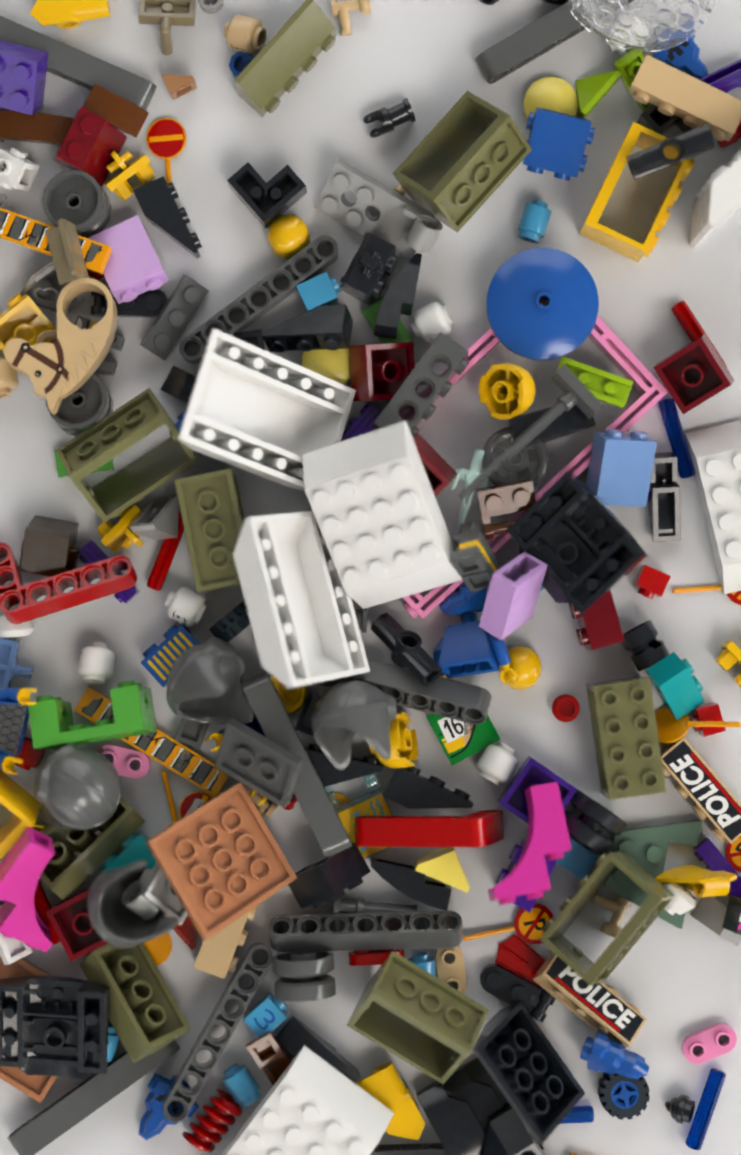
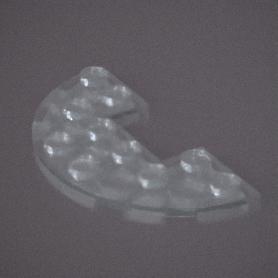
M569 0L566 6L587 31L591 32L593 30L606 39L605 43L627 50L629 47L643 49L644 52H658L676 47L690 39L708 19L716 0H637L633 3H629L628 0Z

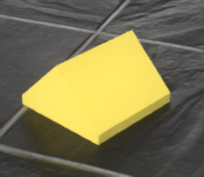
M442 847L416 858L414 862L415 871L468 893L470 887L454 847Z

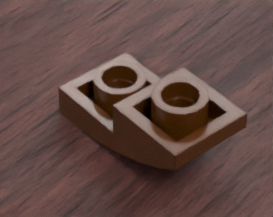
M94 84L83 106L85 109L107 120L115 128L137 138L149 114L144 109L97 84Z

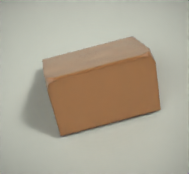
M161 75L169 94L174 100L197 88L193 76Z

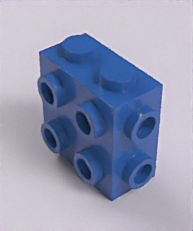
M536 107L535 113H529L526 129H530L527 142L532 149L522 161L524 165H528L527 170L543 174L544 170L554 172V177L570 181L571 176L577 178L579 171L584 172L588 156L583 155L586 144L591 145L595 128L591 127V120Z

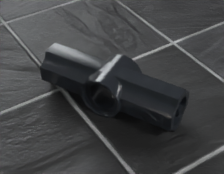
M706 124L679 136L667 138L659 144L627 156L626 159L634 180H637L716 148L711 129ZM669 145L676 147L678 157L675 159L665 157L664 147Z
M387 612L379 615L372 623L371 630L392 651L391 660L397 666L408 668L425 686L434 683L441 675L443 669L421 647L422 639L416 632L404 630Z

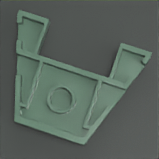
M693 820L661 826L625 829L620 836L613 835V847L610 853L626 852L655 878L663 873L669 841L698 847L702 822ZM619 868L613 872L604 884L609 890L640 907L650 896ZM664 909L658 917L682 929L685 913L682 915L677 913L671 915Z

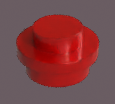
M560 695L552 703V713L559 721L570 722L579 714V703L571 695Z

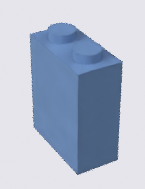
M606 429L605 433H594L586 486L605 505L646 507L657 441L649 438L647 432L632 430L631 434H622L620 430Z

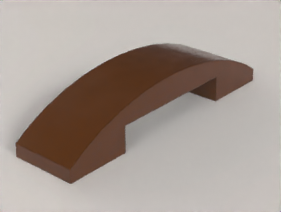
M0 110V142L14 140L56 144L59 147L73 118L37 112L29 115L12 110Z
M271 1031L246 1044L248 1052L259 1069L264 1071L271 1084L274 1085L292 1062L287 1052Z

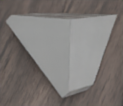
M51 261L32 275L20 294L23 296L27 293L37 306L57 312L58 296L65 286L59 285L54 262ZM81 294L71 301L67 313L85 301Z

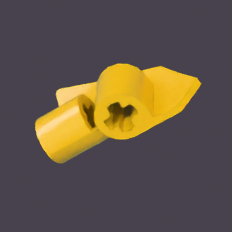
M37 0L30 12V15L42 26L56 24L60 29L76 28L82 24V21L111 17L108 0Z
M689 864L669 869L655 877V879L660 883H681L688 890L694 891L698 898L726 896L730 890V882L736 880L737 875L724 870L711 871Z
M392 1061L380 1065L370 1073V1076L356 1082V1084L394 1112L385 1130L389 1135L419 1140L425 1126V1121L419 1112L418 1104L408 1087L406 1088Z

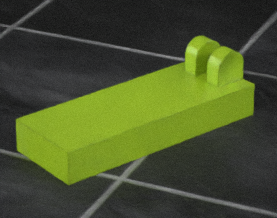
M562 356L557 370L565 364L599 401L624 409L634 384L633 381Z

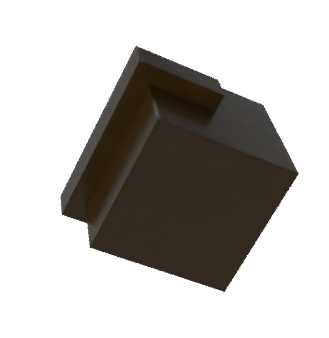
M35 515L25 529L21 549L20 571L51 577L76 569L79 548L74 546L77 542L79 523Z

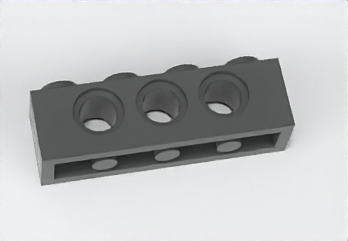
M440 332L374 423L375 427L380 429L404 421L399 416L400 411L403 408L410 407L415 411V416L411 420H406L414 438L420 431L417 426L422 419L427 421L435 411L436 406L433 404L438 397L444 398L453 385L450 382L456 373L461 375L469 364L467 360L468 351ZM438 362H443L448 366V370L445 374L438 375L433 372V366ZM420 385H428L432 392L428 397L422 398L416 394V389Z

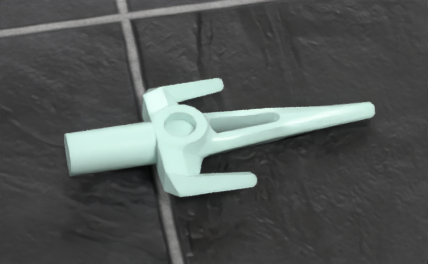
M475 449L469 470L464 468L455 470L458 474L452 480L450 486L452 490L456 488L460 478L465 482V489L481 474L485 451ZM486 479L482 483L484 484V488L491 486V482L489 479ZM476 489L470 493L467 504L465 503L466 497L462 499L456 528L459 531L460 525L464 524Z

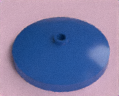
M544 247L522 251L504 262L495 273L486 298L487 318L497 339L514 354L538 361L557 359L577 349L591 333L599 308L597 288L586 267L575 257L564 251ZM544 297L546 301H549V304L541 306L539 298Z

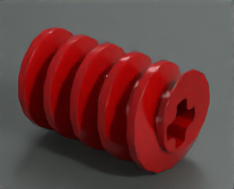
M217 1089L220 1095L219 1098L212 1095L209 1097L213 1107L206 1104L203 1105V1109L207 1113L206 1116L199 1113L196 1114L200 1124L190 1122L189 1126L193 1133L191 1134L187 1131L182 1133L183 1137L200 1151L213 1152L215 1149L214 1143L221 1142V1134H227L229 1131L228 1125H234L236 1121L235 1116L238 1117L243 1112L239 1103L236 1104L232 1096L221 1089Z

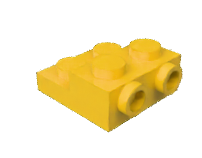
M20 293L14 295L6 303L9 307L0 314V349L4 353L5 345L13 338L24 339L33 346L36 344L37 336L46 329L57 331L55 326L27 293L23 296ZM49 338L45 341V343L55 342V340L52 338Z

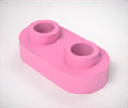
M106 744L97 750L103 756L107 753L113 756L112 765L120 776L138 779L145 776L150 770L151 761L149 756L139 750L114 744ZM132 760L140 762L138 770H134L131 767Z
M717 1023L688 1035L682 1042V1053L689 1062L700 1064L731 1051L736 1045L737 1037L729 1025ZM721 1035H727L725 1043L721 1044L718 1042ZM695 1046L702 1047L699 1054H693Z

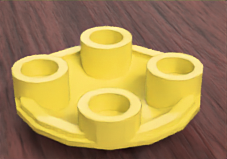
M553 76L541 78L532 83L526 91L523 102L524 115L528 119L529 113H535L536 107L576 116L578 109L577 94L572 85L564 79Z
M349 348L304 351L302 367L346 385L351 378Z

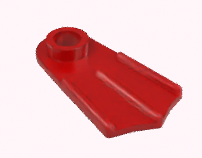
M515 934L500 943L495 963L542 988L532 979L545 960Z

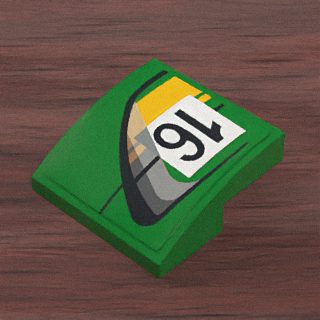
M431 713L426 715L452 766L500 739L488 714L485 722L477 725Z

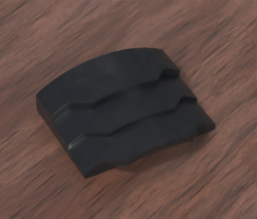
M566 472L507 530L519 544V555L525 551L548 565L542 586L555 602L571 603L580 614L585 613L602 595L606 594L624 575H627L647 556L617 517L585 484L570 472Z
M25 976L0 979V1066L19 1067L27 1075L61 1076L81 1080L89 1073L106 1074L110 987L88 980L56 976Z
M478 1057L457 1068L444 1084L435 1081L416 1092V1096L448 1155H482L488 1131V1120L511 1106Z

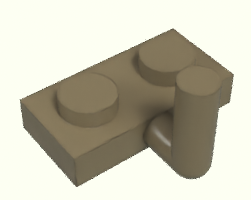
M140 0L139 24L160 25L162 54L170 55L173 52L171 25L194 26L196 0Z

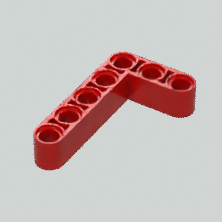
M0 542V558L6 557L5 560L0 562V609L7 620L13 624H21L130 589L137 581V573L130 559L126 556L118 555L24 585L16 557L9 545ZM127 570L125 574L117 575L120 571ZM100 578L97 583L90 584L94 579ZM13 580L11 584L4 586L7 581ZM73 587L71 591L64 593L65 589ZM46 595L42 601H37L39 597ZM19 604L16 609L10 610L13 605Z
M482 810L466 816L354 817L355 846L476 848L485 847L504 839L502 810Z

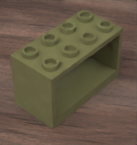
M467 91L393 172V175L414 203L435 214L436 219L458 233L532 149L510 115Z
M150 388L56 450L68 476L104 523L111 518L119 516L123 510L141 501L148 493L157 487L165 485L169 479L181 471L189 469L193 463L198 461L192 449H189L178 439L180 431ZM166 424L172 437L96 488L92 489L85 480L86 476L162 425Z
M230 468L176 479L175 485L197 592L204 593L241 585L233 553L245 518L236 474Z
M639 676L586 684L601 794L612 800L666 792L650 678Z
M624 851L604 853L595 863L597 869L591 876L586 875L579 882L577 888L580 890L573 898L569 896L559 908L562 912L556 919L551 918L542 929L545 933L539 939L590 986L603 982L610 976L674 897L665 886ZM619 868L650 896L596 962L593 963L563 934L613 872Z
M392 951L367 983L347 1026L444 1084L472 1052L489 1009Z

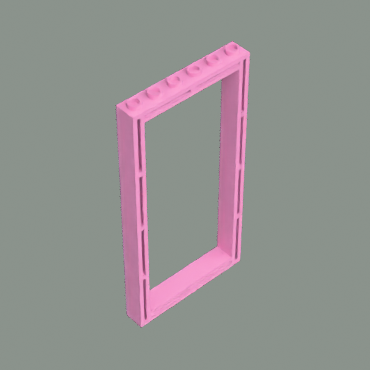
M544 297L539 298V304L542 305L546 301ZM597 315L595 325L588 338L628 380L634 382L633 386L642 395L606 428L620 430L624 434L668 391ZM489 329L467 350L469 364L461 375L456 373L451 379L452 387L500 343L492 329ZM428 386L418 396L422 398L428 397L432 389ZM406 407L400 412L399 416L403 420H411L415 416V411L410 407ZM593 441L535 494L536 502L566 472H570L577 477L589 466ZM527 510L515 512L506 521L519 519ZM507 532L487 539L493 553L512 536ZM461 580L433 588L424 597L420 593L403 597L407 602L403 607L414 619L418 615L421 619H424L464 581Z

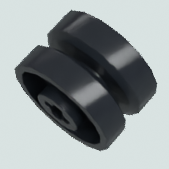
M577 789V792L570 800V804L581 812V815L578 817L571 811L564 810L568 834L587 848L591 847L602 855L604 853L608 854L613 847V843L601 831L604 828L614 836H620L628 824Z

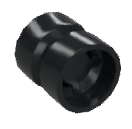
M651 620L623 634L625 641L622 644L626 651H632L631 660L638 671L656 664L670 654L664 642L656 639L658 632Z

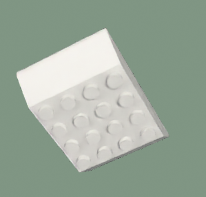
M741 150L727 164V167L723 165L716 170L701 188V191L696 194L698 200L693 205L690 246L692 248L696 247L741 209Z
M212 329L178 439L189 449L283 486L305 491L302 455L341 442L356 390L221 331Z
M406 420L302 455L304 490L345 593L363 609L462 580L450 562L451 552H456Z
M740 420L684 434L723 595L741 591Z
M305 511L246 518L233 556L261 666L288 688L370 672L352 599L345 593L314 512Z
M304 1045L221 1155H370L379 1143L394 1112Z

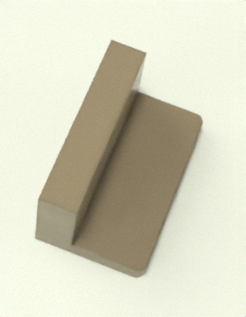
M65 219L57 220L58 227L46 230L45 232L59 285L66 286L71 281L89 278L75 224Z

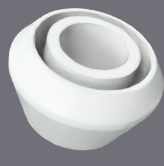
M0 616V638L31 635L34 631L31 620L21 624H13L5 616Z
M681 883L664 884L674 895L673 899L665 907L669 914L674 915L677 913L682 915L696 907L697 899Z

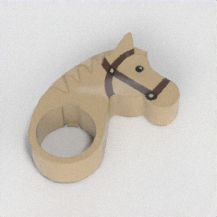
M82 278L71 281L62 289L58 296L57 339L54 343H37L31 346L24 339L13 338L5 345L4 356L14 370L31 379L32 385L35 388L34 393L37 397L47 400L48 408L53 415L57 414L62 400L77 391L94 374L110 350L117 329V306L110 291L103 283L96 279ZM84 292L99 293L107 299L108 304L105 316L101 321L93 325L91 329H79L67 317L71 301L77 295Z

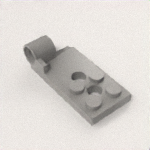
M341 159L335 162L314 207L363 237L368 232L396 246V256L410 260L416 251L429 253L443 228L441 222L435 218V214ZM345 191L355 194L356 203H350L346 200L344 196ZM368 206H376L380 210V217L372 216L369 213Z
M195 799L186 815L206 802L202 799ZM158 863L155 864L153 869L146 868L140 879L130 884L122 896V903L143 920L151 919L160 910L168 917H176L178 919L177 925L181 926L188 915Z

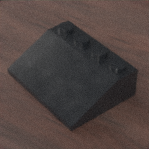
M521 1001L499 1010L484 1026L473 1051L539 1145L543 1144L583 1097L585 1092Z

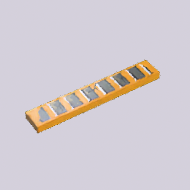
M0 208L1 239L52 257L45 231L55 228L54 226ZM78 235L87 270L103 275L113 249L108 245Z
M89 686L74 711L94 723L107 719L114 721L111 699ZM157 728V733L121 739L214 797L218 795L229 775L217 769L214 762L185 744L174 740L172 736Z

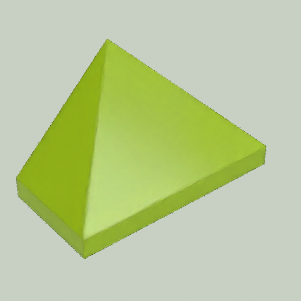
M615 70L575 80L578 98V117L587 118L618 82L622 74L620 71Z

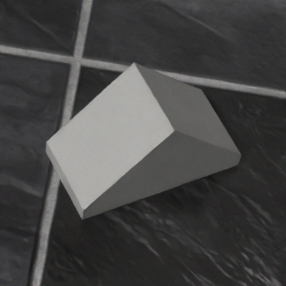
M178 495L154 497L130 526L132 532L153 540L178 538Z
M702 897L691 913V916L719 936L738 946L741 942V935L723 928L727 906L714 897Z

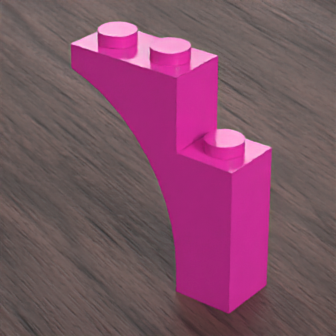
M558 782L530 786L524 790L528 807L526 842L522 854L511 872L501 882L488 890L490 902L498 900L499 905L515 903V897L526 895L527 900L544 897L543 892L551 889L544 856H547V861L564 858V853L572 850Z
M27 827L0 864V900L6 901L0 909V932L8 938H15L24 942L32 949L47 952L52 946L51 930L40 917L34 904V896L41 873L55 854L53 839L31 827Z

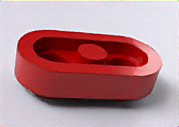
M404 949L354 950L348 953L349 965H382L392 951L405 958Z

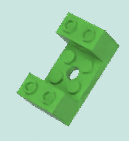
M135 681L118 683V688L110 689L114 721L112 719L96 721L95 727L92 725L85 726V724L74 725L71 702L62 701L61 697H53V695L37 697L36 705H28L33 748L52 751L69 743L74 746H81L157 733L151 688L144 687L142 683H135Z

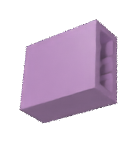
M139 215L88 238L108 245L113 249L103 274L118 304L130 302L136 299L138 295L149 290H156L169 281Z
M524 551L494 572L479 627L492 636L503 640L530 620L535 611L548 565Z

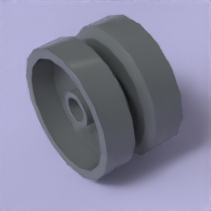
M68 170L60 172L49 181L44 189L42 199L44 213L56 227H58L57 220L65 219L75 224L79 236L89 238L101 232L110 219L111 205L108 195L94 177L84 171Z
M93 374L77 391L62 400L56 415H53L49 408L48 411L61 429L67 434L76 437L113 412V400L102 380Z
M330 951L287 952L274 956L273 973L282 977L274 983L275 999L288 1002L321 1000L336 995L335 978L327 974L334 970V953Z

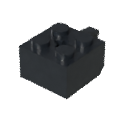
M366 232L364 240L352 259L349 268L340 280V290L370 305L373 299L377 301L385 287V281L383 280L385 275L391 276L398 263L396 246L372 233Z

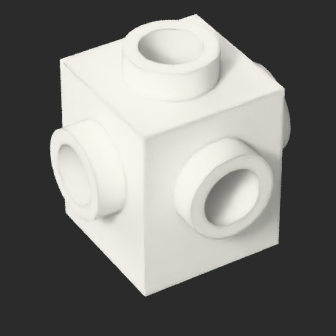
M12 147L11 150L0 148V186L9 190L14 188L29 191L40 166L26 159L27 153L15 147Z

